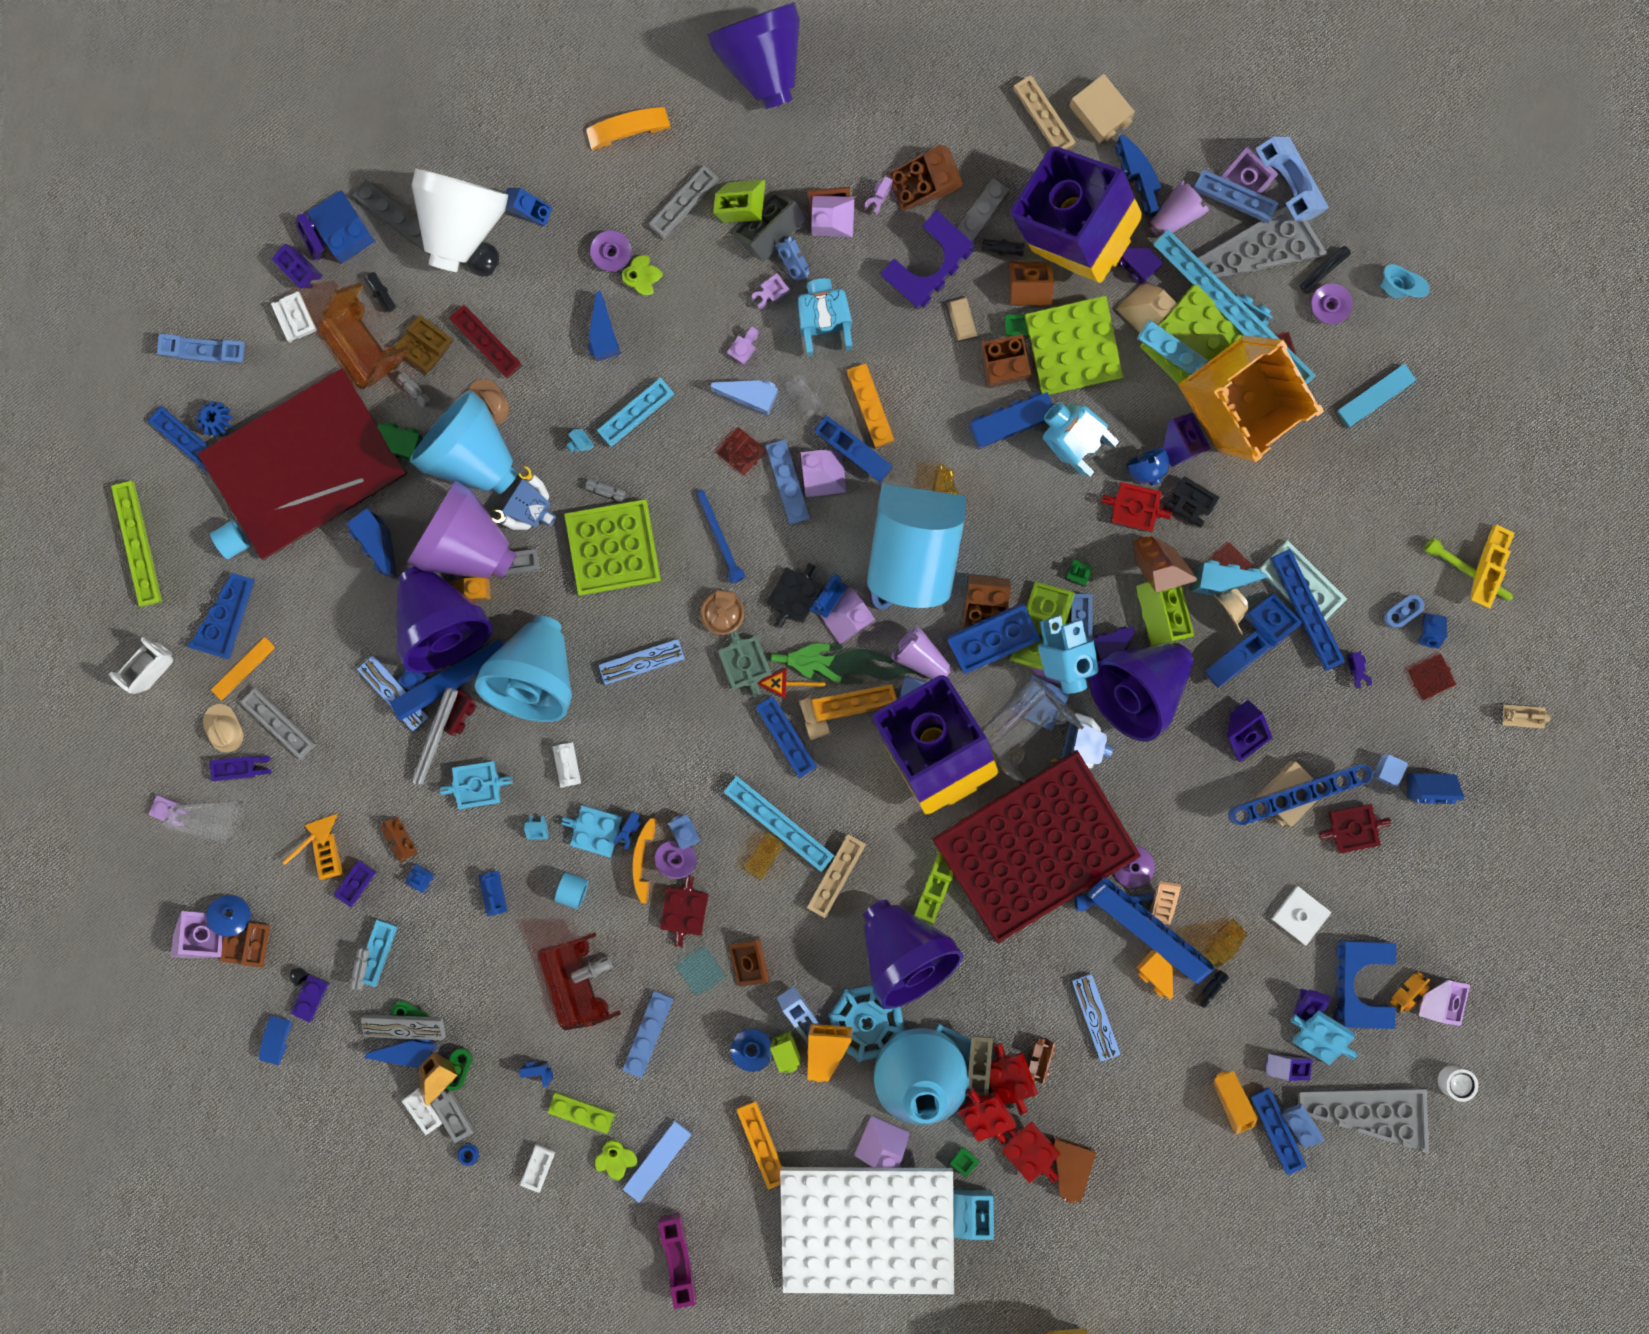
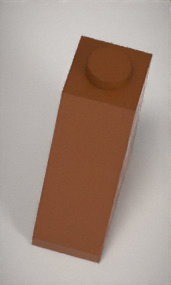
M1053 1135L1052 1144L1061 1153L1054 1161L1055 1173L1059 1177L1056 1180L1057 1190L1060 1196H1062V1200L1069 1203H1074L1075 1201L1081 1203L1096 1152L1093 1148Z

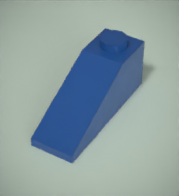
M601 291L596 292L589 332L590 344H587L590 355H595L597 361L621 354Z
M409 1039L371 1050L366 1053L365 1058L419 1068L436 1051L437 1041Z

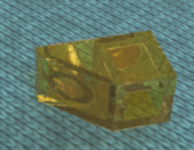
M1231 919L1208 942L1202 953L1218 968L1235 957L1248 933L1234 919Z

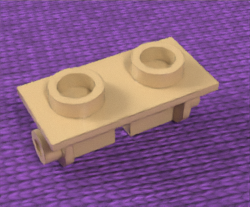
M1503 705L1502 725L1545 729V723L1550 722L1551 719L1550 714L1546 712V708Z

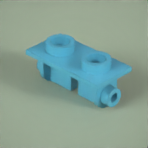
M1244 293L1242 296L1236 295L1266 326L1268 325L1269 321L1266 319L1268 317L1273 318L1269 308L1262 304L1257 307L1252 303L1253 299Z

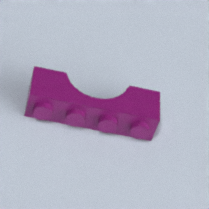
M682 1213L660 1216L658 1225L661 1242L668 1261L673 1307L678 1309L693 1306L696 1304L697 1295Z

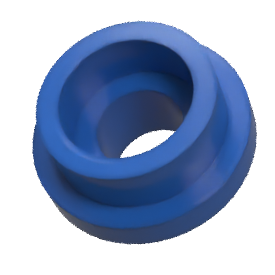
M473 1144L463 1145L457 1153L459 1162L465 1166L475 1164L479 1158L477 1147ZM466 1151H470L472 1153L471 1158L466 1157Z

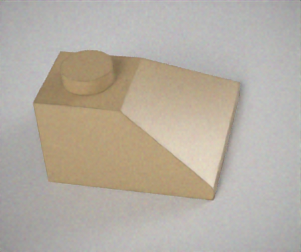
M1145 281L1115 310L1140 334L1148 320L1159 325L1177 306V303L1165 290Z

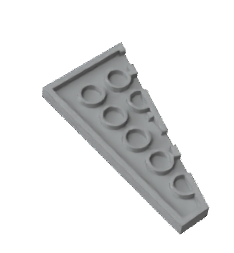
M1286 206L1273 214L1269 224L1260 221L1198 259L1219 279L1325 256L1327 252L1308 221H1295L1289 208Z
M1427 1089L1297 1091L1298 1105L1303 1104L1312 1118L1429 1154Z

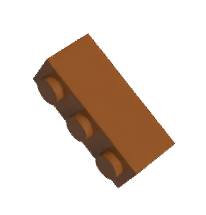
M1154 536L1142 537L1139 540L1132 541L1135 563L1156 593L1197 581L1193 572L1174 547Z

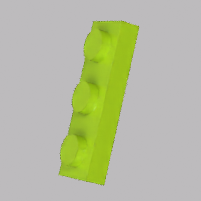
M559 1092L554 1093L548 1110V1114L605 1134L609 1133L616 1113Z

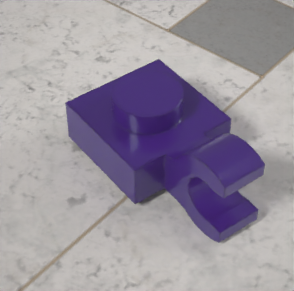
M1361 651L1347 654L1350 672L1354 676L1355 688H1361L1360 681L1362 679L1366 681L1367 686H1371L1372 679L1364 674L1367 664L1365 657L1361 655Z

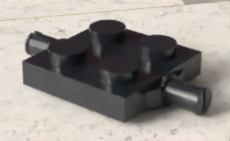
M808 563L803 573L795 572L786 567L766 603L780 613L774 625L782 629L787 618L795 619L804 624L810 613L809 609L823 589V586L810 578L816 566Z

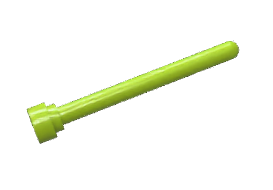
M1435 537L1428 541L1424 548L1426 553L1431 556L1439 555L1473 579L1475 578L1477 570L1445 550L1444 546L1441 545V541ZM1501 586L1499 587L1497 594L1507 601L1512 600L1513 595Z

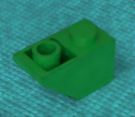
M386 422V425L378 424V429L391 452L398 457L410 460L412 453L423 439L418 434V430L406 427V430L399 429L398 425Z

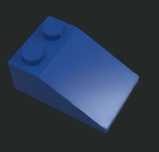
M342 190L307 212L321 237L341 264L376 242Z

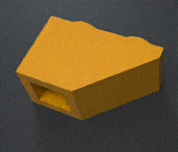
M1152 950L1136 966L1140 971L1138 976L1146 984L1150 981L1155 986L1153 991L1161 998L1165 996L1171 1000L1173 998L1172 966L1159 953Z

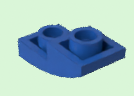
M270 1016L261 1043L258 1060L280 1065L287 1048L285 1041L292 1026L290 1020Z

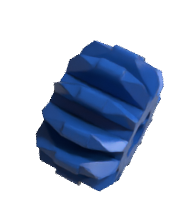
M210 401L209 406L205 403L202 404L203 410H196L200 414L199 417L195 418L200 423L197 427L200 430H204V434L208 436L212 434L218 437L219 432L226 434L225 427H232L228 423V421L233 420V416L228 415L230 409L224 407L222 402L216 404V402Z

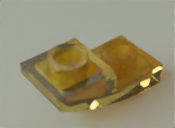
M767 832L744 870L757 879L762 880L785 843Z

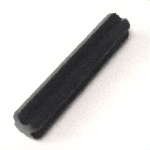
M1341 247L1300 284L1302 291L1305 293L1309 292L1351 254L1348 247Z

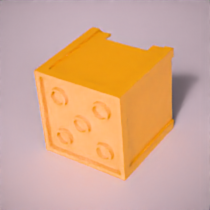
M1243 335L1178 384L1219 453L1257 462L1264 453L1271 449L1268 445L1300 421L1307 422L1312 417L1324 412L1321 405L1315 401L1286 350L1287 345L1284 340Z

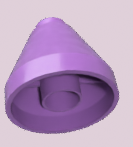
M455 481L407 562L422 571L487 579L491 574H494L502 579L512 564L516 553L507 548L510 542L472 490Z

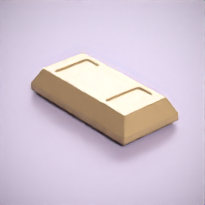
M967 297L946 302L957 341L976 337L977 332Z

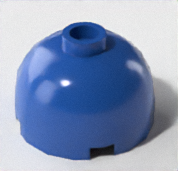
M1163 448L1143 453L1144 456L1138 459L1136 456L1126 463L1130 475L1136 482L1142 484L1149 483L1150 486H1153L1162 481L1161 478L1168 472L1170 464L1166 450H1163Z

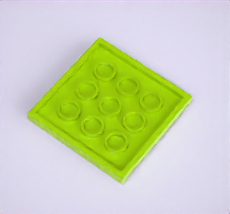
M1197 284L1191 286L1178 301L1177 306L1158 325L1208 361L1243 336ZM1144 343L1140 345V348L1177 384L1190 376Z
M1107 296L1024 315L1039 388L1042 394L1048 392L1051 395L1123 378Z
M647 499L564 514L578 596L661 582Z

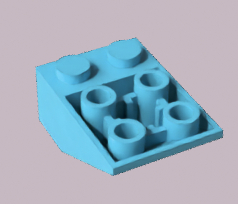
M1207 560V563L1204 562L1195 567L1194 575L1197 581L1192 583L1191 592L1206 595L1218 594L1267 578V574L1261 573L1260 569L1248 568L1247 571L1240 569L1239 565L1228 564L1226 567L1219 565L1220 562Z
M953 1190L954 1238L994 1240V1205L991 1190Z

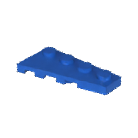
M232 573L220 592L217 602L211 607L207 618L199 626L196 636L187 647L230 659L255 580Z

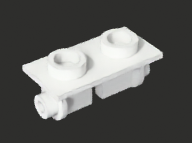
M573 742L553 746L560 788L581 784Z

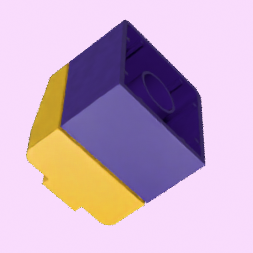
M1057 146L1050 148L1046 152L1010 212L1033 253L1098 283H1101L1111 267H1115L1131 242L1130 237L1139 224L1142 215L1122 169Z
M940 675L873 714L874 724L889 755L924 814H931L947 804L952 805L977 791L976 787L998 774L987 737L947 676Z

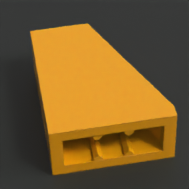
M810 1024L807 1080H814L815 1082L830 1080L851 1043L853 1027Z
M1225 1070L1218 1073L1213 1084L1234 1134L1237 1135L1255 1127L1257 1116L1235 1072L1228 1073Z

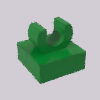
M1073 559L1065 579L1085 587L1093 566Z

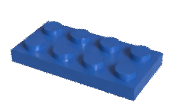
M1024 602L947 636L950 647L964 674L1041 641Z

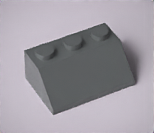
M774 190L763 201L762 219L760 221L742 222L731 234L754 257L764 262L773 255V252L776 250L775 244L784 242V239L798 230L807 218L794 200Z

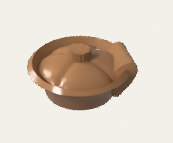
M717 589L716 592L710 594L703 601L700 609L702 623L709 631L718 635L730 634L737 630L744 619V607L741 600L736 596V592Z

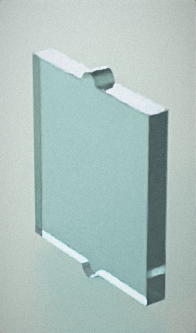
M706 946L694 954H689L687 959L676 965L696 996L709 988L713 989V985L726 977Z

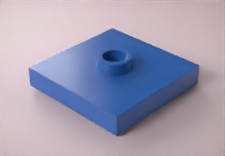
M1273 593L1244 617L1274 647L1303 623Z

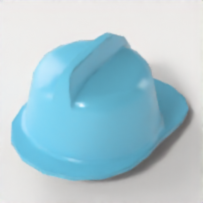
M1390 264L1385 267V278L1380 287L1389 296L1397 299L1408 295L1424 297L1430 292V286L1423 277L1396 264Z

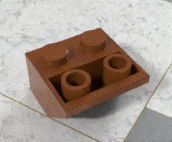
M1023 334L982 342L983 366L988 388L1029 380L1031 371Z

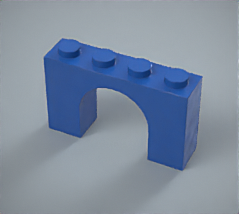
M1339 940V945L1336 947V955L1339 958V966L1336 967V977L1339 979V987L1336 988V999L1338 1000V1009L1335 1011L1336 1021L1346 1028L1395 1029L1396 1008L1391 1005L1362 1003L1354 992V979L1358 971L1367 965H1396V943L1390 941Z

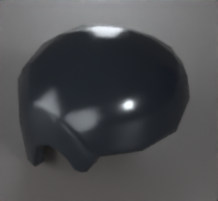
M481 242L468 259L469 268L474 274L481 277L492 275L496 267L499 266V252L493 245Z

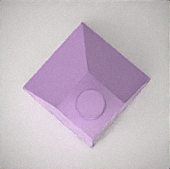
M813 196L812 236L853 237L854 197Z
M828 450L801 452L806 498L847 493L841 452Z
M852 587L844 592L828 618L821 616L839 644H842L875 621L864 602Z
M180 912L172 938L171 957L192 959L221 957L223 936L215 934L209 928L206 921V913Z
M1448 980L1423 995V999L1419 1003V1016L1445 1024L1461 1026L1470 985Z
M870 1116L855 1156L873 1168H899L910 1132Z

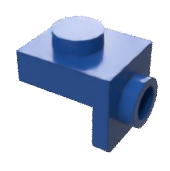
M1426 613L1423 617V635L1419 639V644L1430 648H1439L1447 638V617Z
M537 1060L528 1061L519 1069L520 1078L542 1075L543 1087H548L550 1081H553L552 1068H549L548 1062L538 1064Z

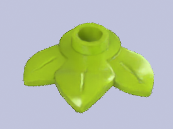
M640 255L634 258L631 266L625 268L622 273L623 282L629 287H634L641 295H653L652 284L659 281L663 276L659 268L649 265L650 258L648 255ZM629 274H635L636 278H630Z
M618 1140L606 1142L602 1153L595 1159L596 1171L607 1170L610 1178L617 1181L623 1178L626 1167H637L638 1165L635 1153L631 1149L624 1148ZM610 1150H616L617 1152H616V1153H610L609 1151H610Z

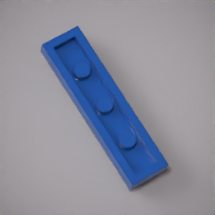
M774 696L757 705L756 709L798 777L801 778L817 768Z
M1266 1087L1249 1095L1285 1174L1290 1175L1307 1167L1271 1089Z

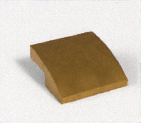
M419 315L407 328V333L393 348L396 353L427 375L445 354L453 339Z

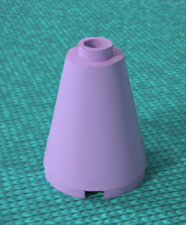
M1181 180L1150 222L1152 226L1150 230L1157 238L1162 236L1168 229L1173 233L1202 217L1209 209L1207 205L1202 207L1200 204L1202 198L1188 183L1184 185V181Z
M916 626V630L912 628L898 643L899 651H893L891 658L895 662L931 679L940 675L948 676L950 673V664L918 626Z

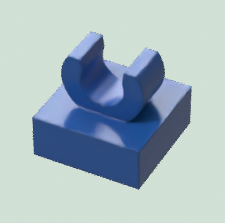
M415 864L405 883L421 893H425L435 874L419 864Z

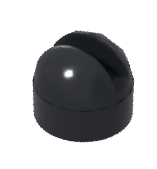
M294 968L291 970L289 978L295 986H299L307 979L309 974L303 968Z

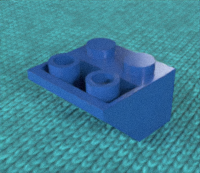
M1407 774V799H1414V803L1456 804V800H1464V794L1456 774Z

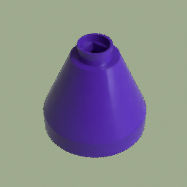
M795 2L707 34L712 51L756 100H763L765 109L793 100L790 88L795 86L800 17Z
M414 566L405 570L399 576L396 648L404 667L408 671L427 673L452 666L475 653L490 638L493 628L484 609L436 573L422 571Z
M1165 643L1109 653L1097 662V674L1088 677L1092 698L1102 715L1119 732L1137 741H1152L1172 723L1191 674L1193 657L1190 651L1180 643Z
M887 899L873 904L863 914L867 921L864 926L872 989L878 1001L885 1009L906 1005L930 992L947 979L957 969L963 959V953L951 937L901 906L891 905Z

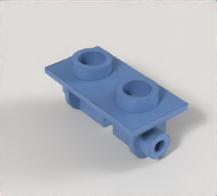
M789 236L784 239V242L775 244L779 256L783 260L793 281L808 278L810 267L803 255L797 256L801 251L795 242L796 240Z

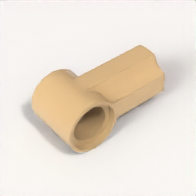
M816 695L799 701L810 740L830 734L826 720L816 722L811 704L813 699H817Z

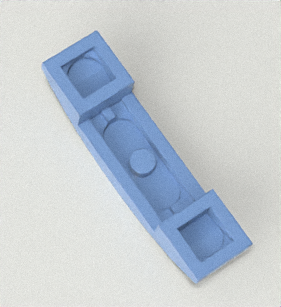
M159 334L157 355L199 362L243 363L245 342L231 340L212 341Z

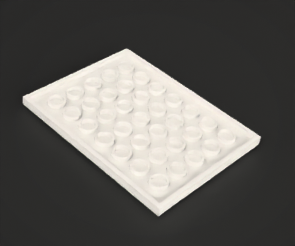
M781 1167L783 1293L954 1294L953 1168Z

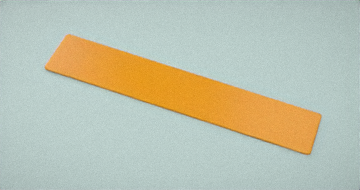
M264 637L211 691L222 701L275 649V646Z

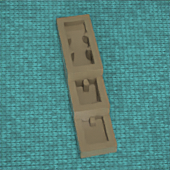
M971 1035L968 1088L973 1087L978 1096H986L989 1092L993 1037ZM968 1095L966 1097V1103L970 1101Z

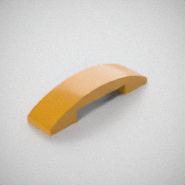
M665 107L632 111L606 119L587 128L586 131L591 149L594 150L612 145L611 141L647 131L655 133L671 127Z
M650 818L642 829L633 857L634 886L640 902L644 904L648 901L650 881L641 880L646 839H654L656 818Z

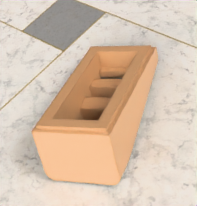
M1160 881L1149 912L1164 924L1169 925L1172 921L1181 884Z

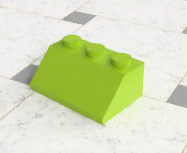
M1149 582L1136 586L1137 597L1141 604L1142 617L1147 627V636L1151 646L1194 637L1182 585L1157 593Z

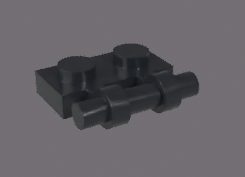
M1183 476L1172 494L1179 500L1177 503L1168 500L1165 507L1170 509L1175 516L1179 515L1186 519L1190 525L1194 524L1201 528L1205 521L1199 518L1200 513L1209 516L1220 497ZM1187 503L1195 508L1193 513L1182 508L1183 505Z

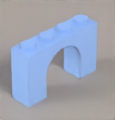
M1272 137L1256 148L1265 167H1275L1289 183L1294 198L1288 201L1286 205L1295 221L1312 220L1329 209L1290 137Z

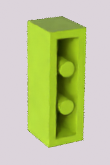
M792 1031L773 1037L770 1050L779 1073L785 1071V1074L797 1070V1066L800 1065L801 1054Z

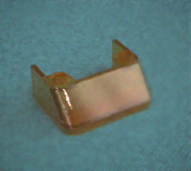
M362 282L335 290L317 322L319 333L354 383L360 389H365L398 368L409 348L405 346L397 350L388 348L383 351L361 321L365 308L357 297L364 286Z

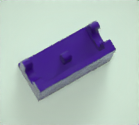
M284 244L271 258L301 289L303 287L311 288V281L314 279L320 280L323 276L293 246Z

